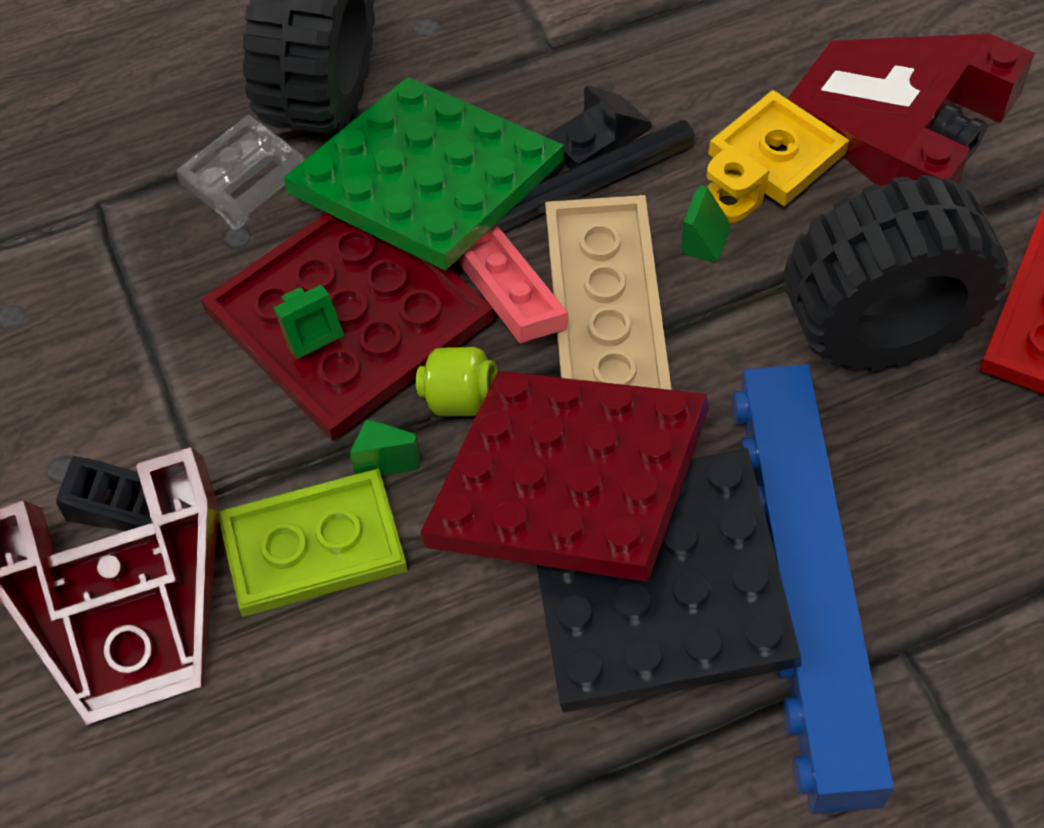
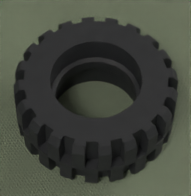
M250 0L245 14L247 22L246 31L243 34L242 49H245L242 65L243 76L246 77V97L251 100L249 106L252 112L269 126L327 135L336 134L349 125L351 118L356 115L359 100H362L365 79L368 77L370 52H372L374 40L372 35L373 26H375V0Z
M920 175L918 180H912L907 176L894 178L891 180V184L879 186L876 183L863 188V193L851 199L846 196L833 204L834 209L826 215H818L810 223L807 234L801 233L793 244L792 253L788 255L783 283L806 340L813 353L818 355L820 359L837 368L840 366L847 371L858 372L861 368H866L870 372L882 371L885 366L895 365L898 368L911 364V360L921 356H925V358L939 352V348L948 343L953 345L965 337L967 330L971 327L977 328L986 319L988 310L996 308L1001 300L1002 291H1005L1009 261L977 198L962 185L945 178L941 180L935 176Z

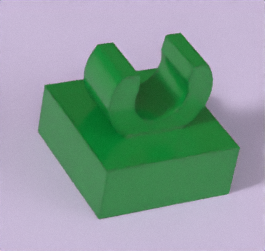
M322 285L307 292H304L301 287L281 296L283 303L273 308L287 346L296 359L344 336L331 297Z

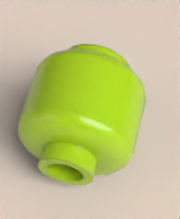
M436 348L428 356L426 365L420 366L417 370V393L420 398H426L429 409L437 416H476L498 369L495 361L488 360L486 354L480 348Z

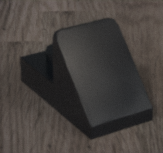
M587 85L584 88V112L549 133L547 138L564 145V161L562 162L569 169H572L632 142L649 131L652 122L622 95Z

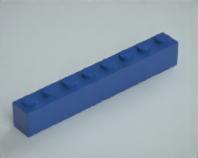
M809 364L744 369L741 389L732 393L733 418L735 424H744L746 438L740 439V449L748 448L801 654V667L776 671L779 679L787 678L791 698L784 699L785 726L788 735H797L801 756L794 757L793 760L796 789L798 794H807L811 814L884 808L894 789L810 367Z

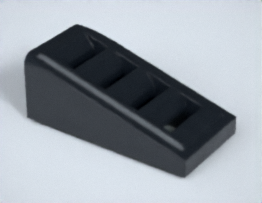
M72 457L56 498V504L66 521L121 531H128L152 523L151 517L147 516L149 509L138 472L94 459ZM112 489L115 490L109 506L104 504L108 490ZM132 493L139 494L133 512L127 511Z

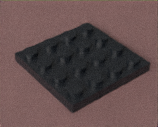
M748 448L691 459L648 582L536 565L559 702L563 713L801 667V654Z

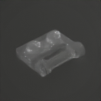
M248 114L180 166L176 173L180 184L216 211L222 220L231 229L236 231L249 221L248 215L285 186L284 176L302 163L305 158ZM273 160L279 164L237 199H233L230 196L232 192Z

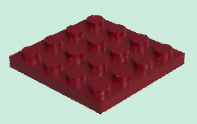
M327 212L201 299L205 312L332 441L415 380L418 368L426 365L428 356L434 349L459 347L494 320V309L450 268L445 271ZM322 285L331 297L344 336L296 359L287 346L273 308L283 303L281 296L299 287L304 292H307Z
M497 371L420 532L425 548L648 582L709 410L707 394Z

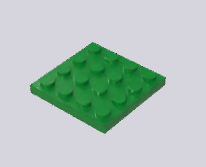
M407 77L285 175L286 193L446 271L564 161V145Z

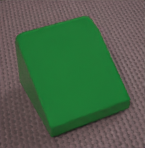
M703 185L696 189L684 219L681 250L683 255L714 263L721 256L731 228L727 216L708 187Z
M366 419L350 451L354 474L379 468L381 476L415 471L421 465L416 434L374 420Z

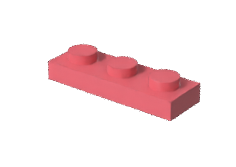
M496 224L456 260L519 343L567 329V310Z

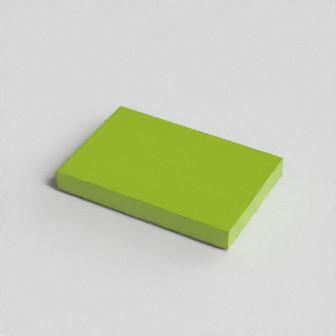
M379 468L219 511L218 518L242 617L408 572Z

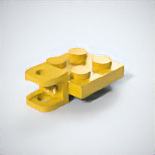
M772 90L710 140L708 154L713 159L708 165L706 177L709 181L712 180L713 182L708 185V188L729 222H739L763 203L765 194L782 206H786L846 154L849 140ZM783 144L787 146V150L775 151L768 145L778 147ZM731 196L737 200V203L726 205L720 201V198Z

